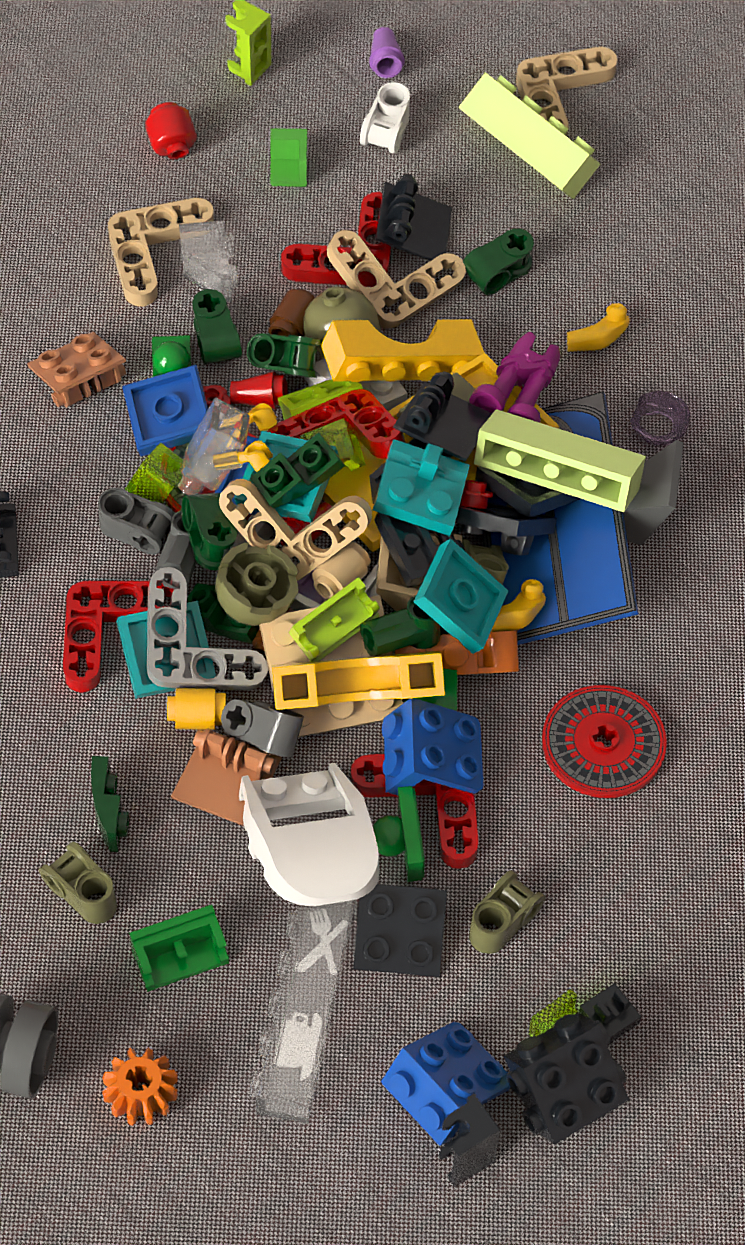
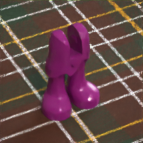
M530 331L527 332L515 343L509 354L501 360V365L496 370L498 379L494 385L482 384L478 386L470 396L469 403L492 414L496 409L503 411L514 386L524 385L507 413L540 423V413L534 406L541 391L550 384L560 361L559 346L551 343L547 351L540 355L532 351L537 335Z

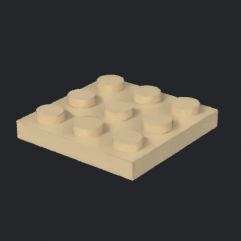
M381 596L369 597L372 601L375 600L379 604V617L384 616ZM317 607L288 612L272 622L259 625L273 695L272 665L310 662L289 634V631L293 625ZM359 631L320 661L373 656H370L365 649ZM391 651V652H388V653H385V654H382V655H379V656L393 655V654H392V651ZM373 699L287 710L304 716L298 738L382 722L384 717L402 705L403 702L402 699Z

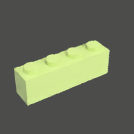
M484 73L458 108L574 199L601 165L591 156L595 149L580 137H577L574 142L565 136L569 129L553 116L548 121L542 118L539 113L543 108L528 96H525L522 101L513 94L517 88L500 75L497 80H494L487 73Z
M496 409L479 430L474 465L625 512L639 491L646 456Z

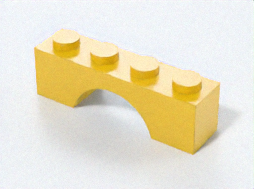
M472 319L437 320L428 339L415 344L402 343L386 337L369 320H333L321 344L333 382L430 381L434 374L443 371L452 373L485 353Z
M439 651L272 665L276 710L316 707L360 700L408 699L445 695L442 653Z

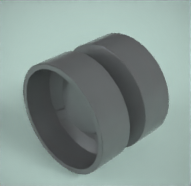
M0 993V1086L2 1092L28 1099H34L38 1094L50 1070L56 1051L59 1012L56 1006L25 1000L14 1018L13 996Z

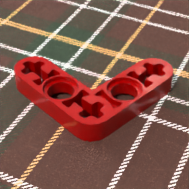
M372 192L367 194L361 203L358 236L361 237L389 275L391 246L384 243L371 244L365 240L367 236L376 234L378 220H373L375 208H380L383 193ZM292 244L282 251L281 271L287 279L295 282L347 285L337 271L329 270L325 267V264L330 261L327 256L328 246ZM339 247L338 251L341 254L343 252H347L350 254L352 248ZM295 260H302L301 264L298 266L294 265ZM314 260L318 261V268L314 267ZM362 271L358 273V280L363 286L375 287L377 285L376 277L371 272Z
M356 389L285 419L268 430L270 433L308 441L318 432L328 440L351 430L373 456L381 459L387 458L393 439L406 443L403 432L393 428L397 420L370 391L365 389Z
M81 581L72 585L68 590L66 598L63 671L65 683L70 689L76 692H88L96 688L100 683L104 622H116L119 616L148 611V607L144 605V596H148L150 581ZM163 583L160 586H156L164 590V597H171L174 589L164 587ZM126 594L132 595L137 599V603L131 608L124 609L115 604L118 597ZM103 596H107L108 607H103ZM83 597H90L91 600L88 606H81ZM81 629H88L94 632L95 637L92 641L82 644L74 641L73 635ZM79 656L86 657L87 671L83 677L77 676L80 662Z
M384 754L361 756L351 766L350 781L363 797L397 796L386 793L385 774L383 772ZM372 770L375 776L374 782H366L364 771ZM423 779L413 786V789L415 788L416 795H435L441 859L452 868H467L477 858L479 843L474 794ZM458 801L463 803L468 811L462 817L455 818L447 815L444 807L449 802ZM462 830V845L465 847L462 854L456 853V849L453 847L454 831Z

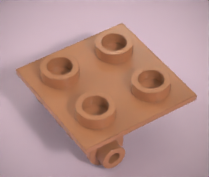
M94 332L76 336L71 343L56 350L45 351L37 359L27 363V366L55 391L51 396L57 407L64 405L67 408L83 400L81 392L86 398L90 397L91 391L87 380L93 390L98 393L101 391V388L105 389L121 382V377L126 375V370L122 364L126 362V359Z
M209 728L205 729V731L199 729L193 740V745L196 748L171 798L244 826L245 800L239 801L242 776L248 775L251 781L273 778L282 757L248 745L246 742L237 741L233 737L229 738Z

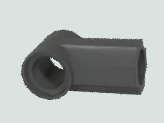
M178 511L172 517L171 530L155 571L164 567L176 568L182 572L188 585L197 561L194 558L188 531L183 525L182 512ZM163 579L164 587L178 589V587L171 586V579Z

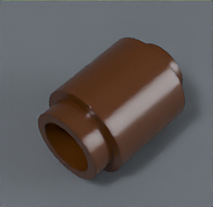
M304 289L288 290L269 320V334L304 337L303 317L309 303L315 297Z

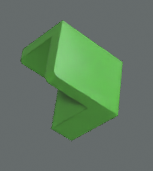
M271 128L270 184L272 186L307 187V129Z

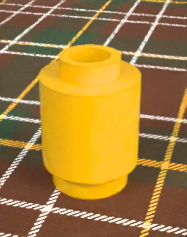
M176 688V696H167V721H175V729L205 730L209 728L215 730V726H222L221 714L226 705V693H215V688Z

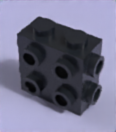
M579 1012L565 1015L559 1018L552 1028L538 1036H531L518 1043L516 1049L504 1055L510 1070L506 1074V1078L513 1092L524 1103L526 1110L522 1112V1116L527 1127L534 1135L540 1134L554 1145L629 1101L623 1085L627 1080L626 1075L620 1064L611 1056L608 1048L611 1044V1038L601 1022H594Z

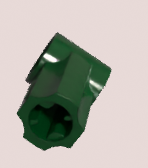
M415 595L408 601L407 608L362 622L360 634L369 655L379 656L409 645L418 649L432 648L440 641L441 626L414 603Z

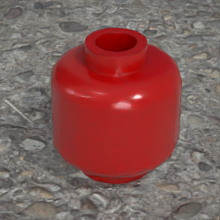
M165 102L155 106L146 119L145 128L152 149L158 155L168 156L169 159L182 158L189 153V149L197 140V134L188 109L178 106L175 102Z

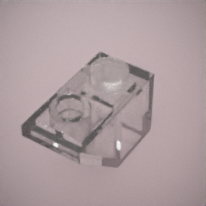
M224 220L179 224L184 277L203 290H218L224 295L227 303H232L231 287H238V274L236 264L229 265L228 258L235 257L233 235H225Z

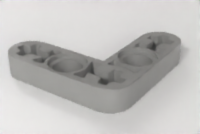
M164 567L155 571L148 587L147 674L150 680L157 686L165 688L253 690L259 687L268 672L267 661L259 652L250 649L186 647V578L182 572L172 567ZM166 578L171 579V586L178 587V589H174L172 592L170 607H162L164 603V590L156 587L160 586L163 579ZM162 617L172 618L178 624L177 634L172 637L161 636L156 630V621ZM154 644L157 645V646H161V647L155 649V648H154ZM178 645L179 650L173 648V646ZM163 647H172L169 654L170 665L177 666V669L172 670L170 676H163L162 669L155 668V665H160L162 661ZM204 658L212 659L217 663L219 673L211 679L203 678L196 670V663ZM226 659L232 660L230 668H242L245 661H251L252 668L259 669V672L254 673L252 679H246L245 672L232 671L230 680L224 679L227 670Z

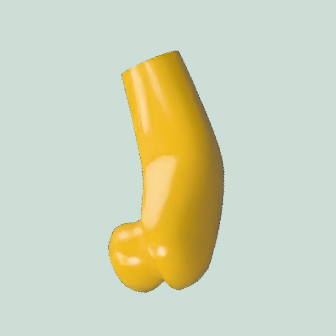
M620 303L610 304L606 309L607 315L598 323L567 332V350L595 351L611 345L629 326L630 318L626 315V307Z
M534 579L524 581L521 585V592L511 603L501 607L491 632L520 630L529 625L545 605L546 596L542 593V583Z

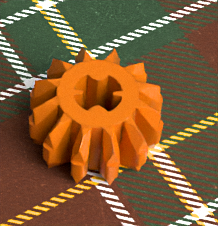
M148 1047L142 1057H136V1052L130 1048L127 1051L128 1060L126 1062L114 1057L111 1061L114 1071L104 1072L103 1083L107 1088L102 1092L105 1102L113 1103L111 1111L116 1118L127 1113V1122L133 1126L138 1116H144L145 1122L151 1125L154 1122L153 1112L156 1111L161 1115L167 1116L169 1113L167 1102L176 1101L178 1097V1090L173 1086L178 1082L177 1072L168 1070L169 1059L165 1055L154 1060L153 1050ZM139 1082H145L148 1084V1088L143 1084V1090L136 1091L133 1090V1085L137 1089Z

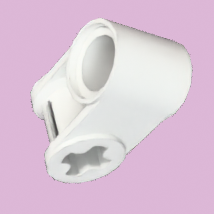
M390 82L381 86L378 90L372 108L366 115L360 134L361 145L367 146L370 143L389 148V152L393 154L398 152L410 116V93L405 85Z

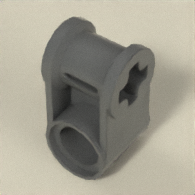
M110 488L104 491L98 500L99 526L104 535L134 546L147 554H157L162 548L161 540L167 529L171 528V520L175 514L169 507L159 502L147 500L122 488ZM112 512H121L122 514L114 515V514H110V513H112Z
M235 699L225 705L221 714V723L227 734L256 745L257 748L282 757H293L304 719L303 715L287 709L276 710L275 706L260 701L250 703L245 700Z

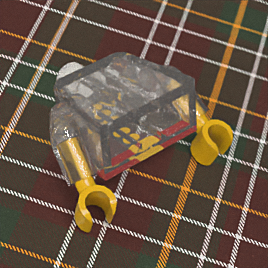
M215 397L184 452L181 473L184 476L178 484L180 490L187 495L201 494L204 487L216 491L229 471L242 468L243 463L249 462L253 469L258 472L270 462L269 459L273 458V454L264 442L254 441L246 447L249 424L255 422L261 432L277 424V417L268 404L261 403L246 414Z

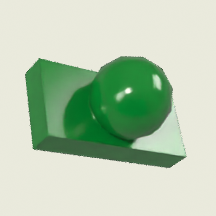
M190 335L152 337L153 377L191 366Z
M413 786L398 787L399 817L386 815L378 818L372 825L378 852L386 857H394L404 852L408 882L423 881L425 859L415 788L413 789Z

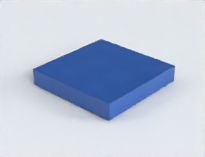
M197 365L122 386L140 457L215 435Z

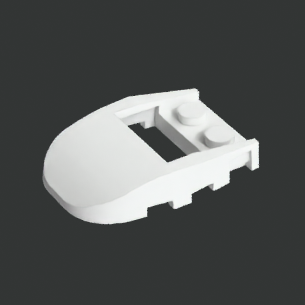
M330 763L328 770L255 781H251L248 775L242 776L239 801L245 800L243 823L245 831L248 832L249 836L248 849L252 859L260 860L264 867V878L272 890L280 897L300 905L319 906L355 900L367 895L375 888L380 874L379 852L369 812L362 794L336 763ZM343 809L349 815H352L272 827L270 820Z

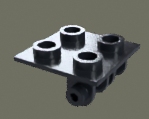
M403 175L395 185L385 181L375 240L429 261L446 253L452 207L417 194L418 183L412 175Z
M445 371L438 372L433 375L430 384L427 382L423 383L393 428L426 444L430 443L441 447L446 454L466 462L477 445L480 428L492 413L452 395L454 389L453 376Z
M377 884L370 893L359 898L353 969L440 977L447 890Z

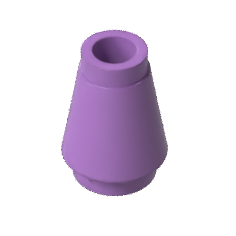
M382 27L374 32L369 64L378 76L391 78L401 71L405 58L394 32L390 28Z

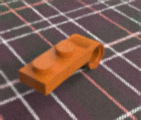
M517 630L490 632L484 648L474 654L468 651L458 639L450 634H441L437 645L429 649H418L409 645L395 650V655L439 651L442 653L443 668L457 670V675L519 672Z

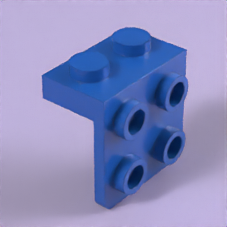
M410 698L383 718L382 735L384 737L385 755L383 772L385 774L386 793L398 796V787L415 786L423 779L472 794H476L483 789L481 725L476 717L416 698Z
M452 1022L403 1047L381 1081L383 1086L439 1146L451 1141L458 1131L459 1123H456L451 1129L446 1131L442 1130V1124L450 1113L466 1104L467 1097L475 1094L483 1105L511 1088L506 1078L508 1072L473 1037L472 1033L458 1022Z

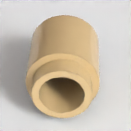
M351 541L319 565L312 573L314 588L318 594L325 599H329L356 578L362 579L367 574L368 566L371 563L366 550L359 544Z

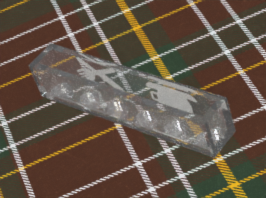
M357 899L319 906L299 904L298 912L291 910L289 912L286 936L292 937L289 951L282 949L280 952L277 975L283 976L280 990L272 989L270 995L268 1015L274 1016L271 1031L265 1029L262 1031L258 1056L265 1058L262 1071L254 1070L249 1090V1097L256 1098V1114L309 1124Z

